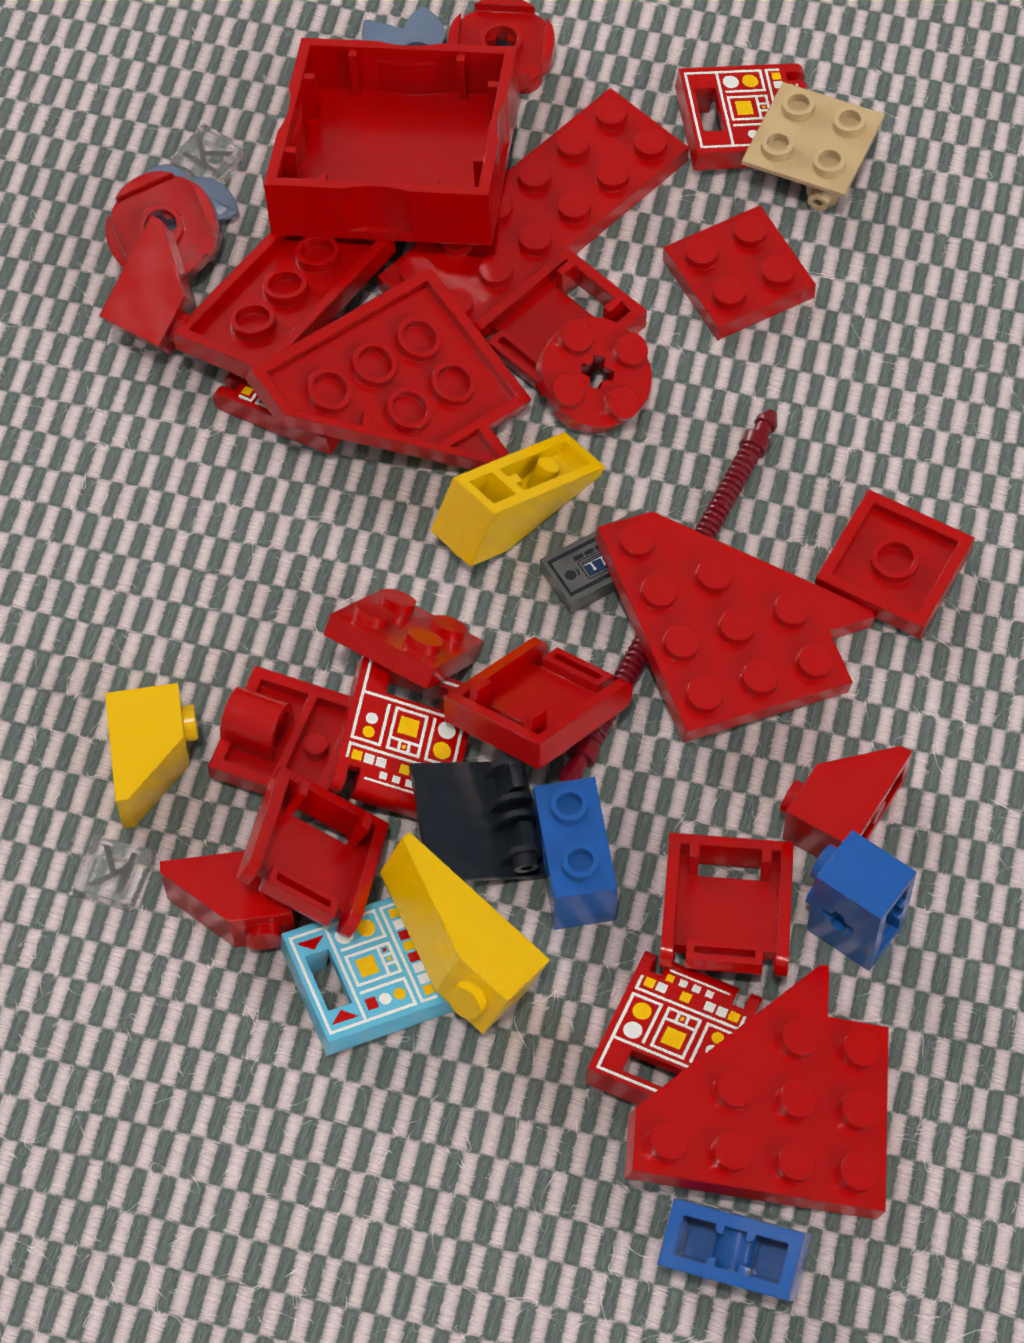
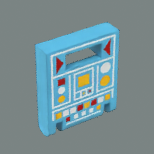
M391 897L366 905L361 922L350 938H346L336 932L339 919L335 917L326 927L315 922L281 934L280 949L326 1056L454 1012L451 1005L435 991ZM328 955L350 1003L329 1011L312 974L327 967Z

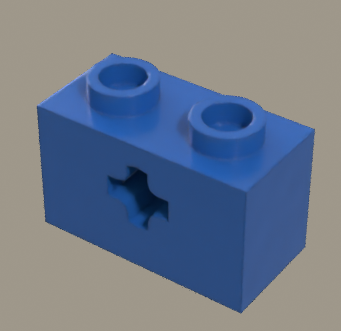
M595 777L533 786V809L537 818L535 823L539 845L542 846L543 851L542 862L554 930L615 921L617 885Z
M852 830L839 848L829 844L820 854L810 872V876L815 879V883L805 901L811 906L807 930L870 971L904 926L917 871Z
M674 1198L657 1265L782 1300L793 1301L797 1300L813 1234L689 1200Z

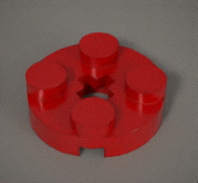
M481 0L474 4L475 11L468 13L462 19L460 13L453 20L448 32V44L496 46L497 40L508 41V46L517 47L519 92L529 94L537 91L541 86L542 77L550 70L554 61L555 34L553 26L547 17L545 23L541 17L535 14V6L524 0Z
M149 172L129 181L115 197L117 202L112 208L111 217L107 216L105 233L112 255L123 268L151 215L156 218L163 215L168 222L176 220L177 227L172 232L174 233L188 279L198 274L217 255L220 230L218 214L213 202L205 191L193 181L175 176L171 172Z
M600 317L572 319L543 346L536 365L537 387L542 398L546 395L549 404L556 410L553 414L563 424L580 432L605 433L629 421L648 399L652 384V370L647 357L648 346L639 334L629 332L624 326L612 320ZM592 362L596 363L606 373L607 380H603L598 388L590 386V377L581 374V367H589Z

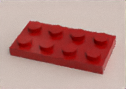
M270 232L173 331L175 349L246 378L250 368L328 325L396 252L395 241L271 235Z

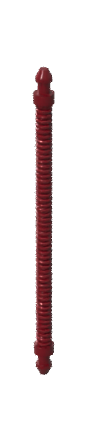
M767 409L757 415L754 428L746 430L739 442L740 449L737 451V455L734 456V460L728 467L715 494L712 496V500L709 501V505L706 507L694 530L713 539L717 537L721 526H723L724 521L727 519V515H729L746 481L752 474V470L758 463V459L763 458L770 447L771 442L768 437L770 433L776 430L778 425L777 413L772 409ZM636 634L631 645L628 647V651L625 652V656L618 665V669L615 670L613 680L614 682L617 679H622L630 683L632 688L647 664V658ZM617 715L567 750V755L570 759L567 765L562 766L559 771V782L583 779L582 774L585 768L595 765L601 753L600 746L603 744L607 733H609L610 727L613 726Z

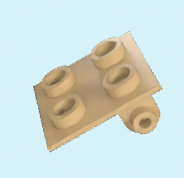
M782 82L741 164L806 185L808 204L815 210L825 211L828 207L834 206L837 203L839 196L845 198L885 118V114Z

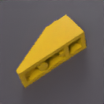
M563 432L453 477L430 531L445 543L457 557L472 567L511 549L599 478L605 466L571 436Z
M408 832L400 840L380 871L382 879L435 991L451 1005L452 1009L459 1016L467 1019L477 1030L484 1034L527 992L550 959L413 834Z

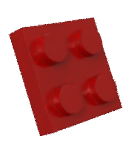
M761 205L663 247V262L717 341L815 297L816 283Z
M868 489L817 574L815 584L872 609L875 618L921 639L970 555L975 537Z
M381 589L331 613L323 634L425 689L431 688L475 663L484 643L480 638L468 633L466 625L461 621L445 615L435 616L416 606V600L412 596L396 589Z

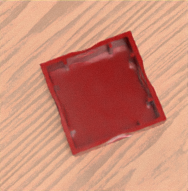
M301 38L288 88L290 96L289 109L285 120L277 131L264 181L271 235L492 246L520 99L517 47L442 43L406 46L370 40Z

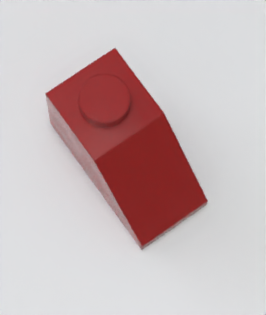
M151 215L99 317L111 327L171 356L175 349L173 331L195 310L196 304L174 233L162 220Z
M897 746L816 764L805 783L799 780L793 782L781 803L779 812L786 815L782 839L787 842H794V846L817 858L829 844L839 848L852 830L869 840L906 780L912 751L903 746Z
M245 851L159 861L167 899L235 948L247 946L253 950L273 949L280 946L282 933L296 929L294 910L259 892L262 878L255 876L249 885L236 879Z

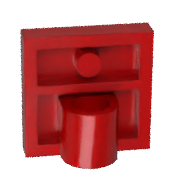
M255 665L245 687H236L225 706L220 724V740L207 766L210 778L264 795L267 784L281 765L326 789L349 696Z

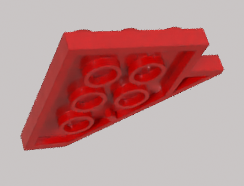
M430 267L250 368L245 379L279 425L469 470L510 454L492 430L524 411L532 400Z
M653 511L598 526L595 540L683 743L848 693L853 681L833 639L870 628L875 619L872 609Z
M820 964L644 1100L628 1115L625 1179L878 1219L886 1212L889 1027L829 1017V966Z

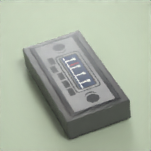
M640 508L616 521L641 515L644 512ZM596 531L540 559V571L570 614L617 590L595 540Z

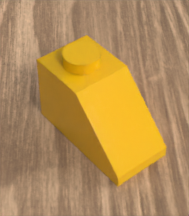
M178 683L105 693L115 801L123 829L136 827L190 766L188 742L199 740L194 704L183 705Z

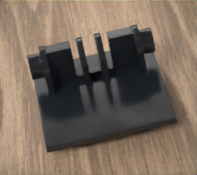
M497 750L493 753L494 761L411 763L409 765L422 844L463 881L545 877L542 862L543 851L542 846L539 845L535 823L537 818L533 810V796L530 793L526 763L501 750Z

